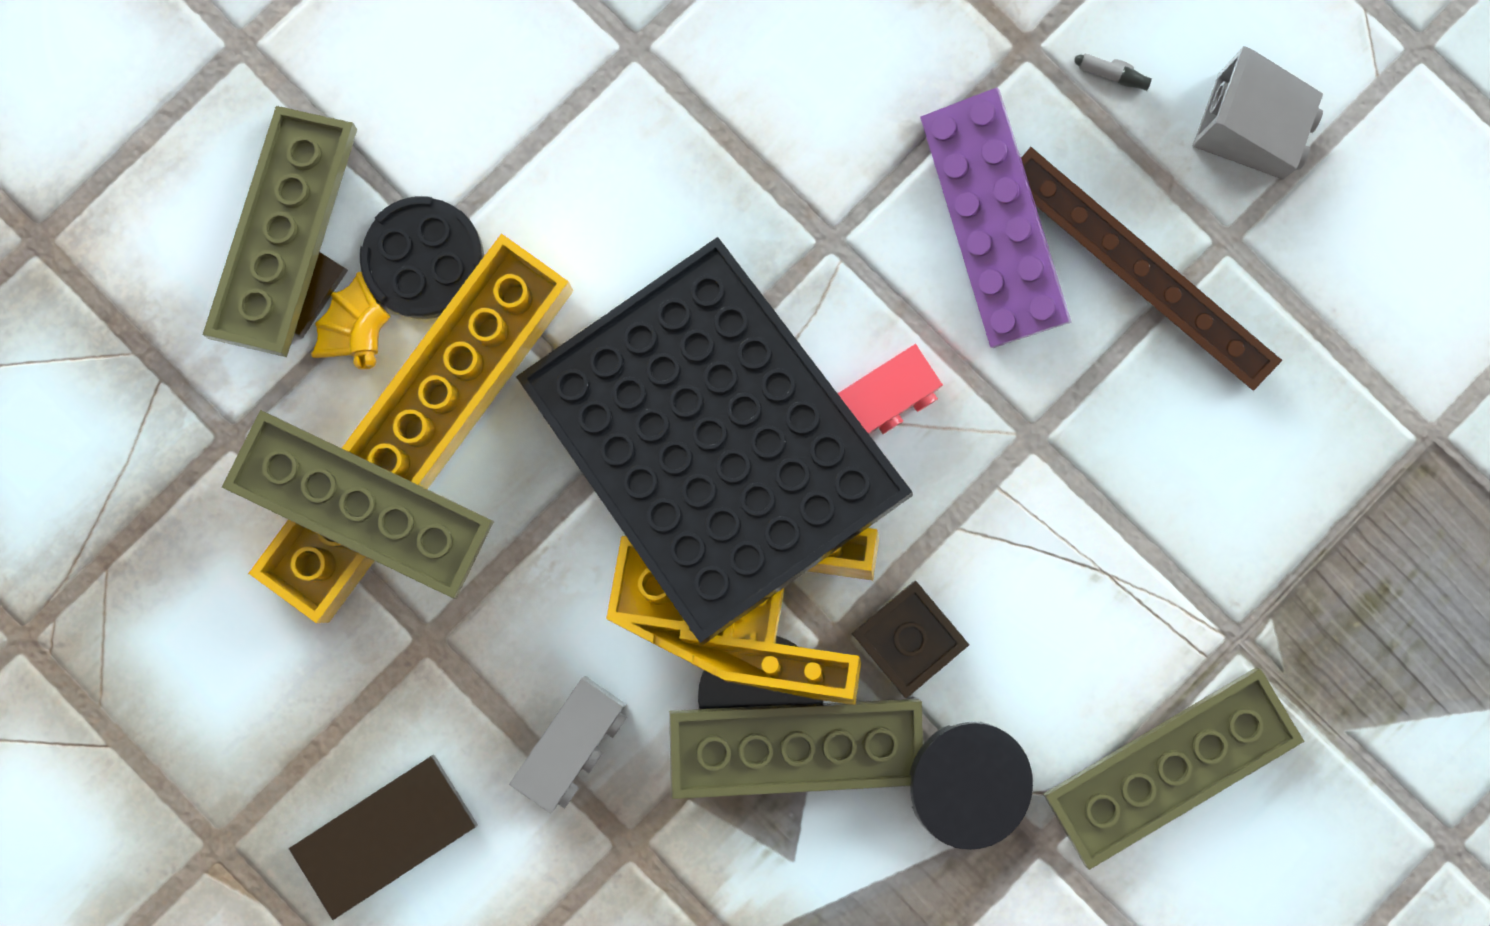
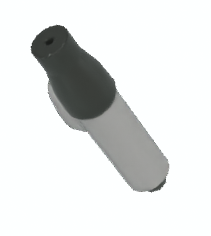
M1086 53L1084 55H1077L1074 58V62L1079 66V69L1116 81L1127 87L1140 88L1147 91L1152 81V78L1142 75L1134 70L1131 64L1122 60L1114 59L1112 62Z

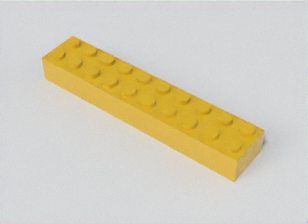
M501 233L342 446V449L428 489L574 292L569 281ZM287 520L248 574L315 623H329L374 563V560L291 520Z

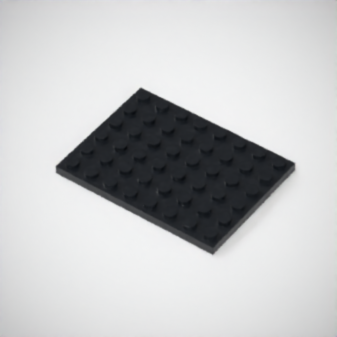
M719 237L713 239L516 376L702 646L913 496L912 490Z

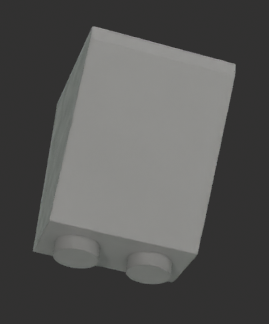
M1243 46L1218 73L1192 146L1284 179L1296 169L1300 170L1308 158L1310 147L1306 146L1309 133H1313L1321 121L1323 110L1319 109L1323 93L1255 50Z

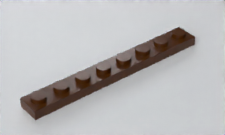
M1030 146L1021 157L1035 205L1254 391L1282 362V359Z

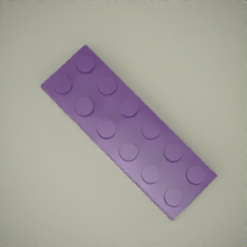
M996 87L920 116L990 347L996 348L1072 323L1000 90Z

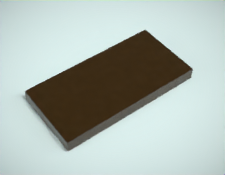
M432 755L288 849L329 916L334 920L477 827L478 824L435 755Z

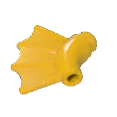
M357 272L349 286L331 294L332 300L328 311L315 322L318 336L311 356L313 358L351 355L354 356L353 364L356 368L371 369L377 363L375 355L378 353L379 332L391 317L376 302L374 295L364 281L362 272Z

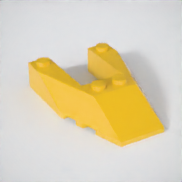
M867 528L807 572L873 581L879 545L878 530ZM621 536L606 616L608 621L724 681L812 699L851 705L856 704L861 669L859 656L775 644L784 588L702 646L628 538Z

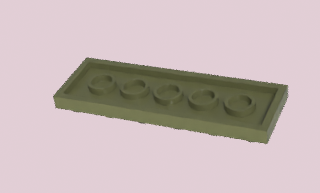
M280 106L275 107L202 334L206 338L287 357L357 133V128L353 122Z
M262 410L257 415L222 485V488L453 599H457L494 523L493 520Z
M1254 668L1043 793L1083 864L1090 870L1305 741L1261 668Z
M919 699L859 701L855 705L818 703L669 711L672 799L910 786L911 766L923 745L922 701Z

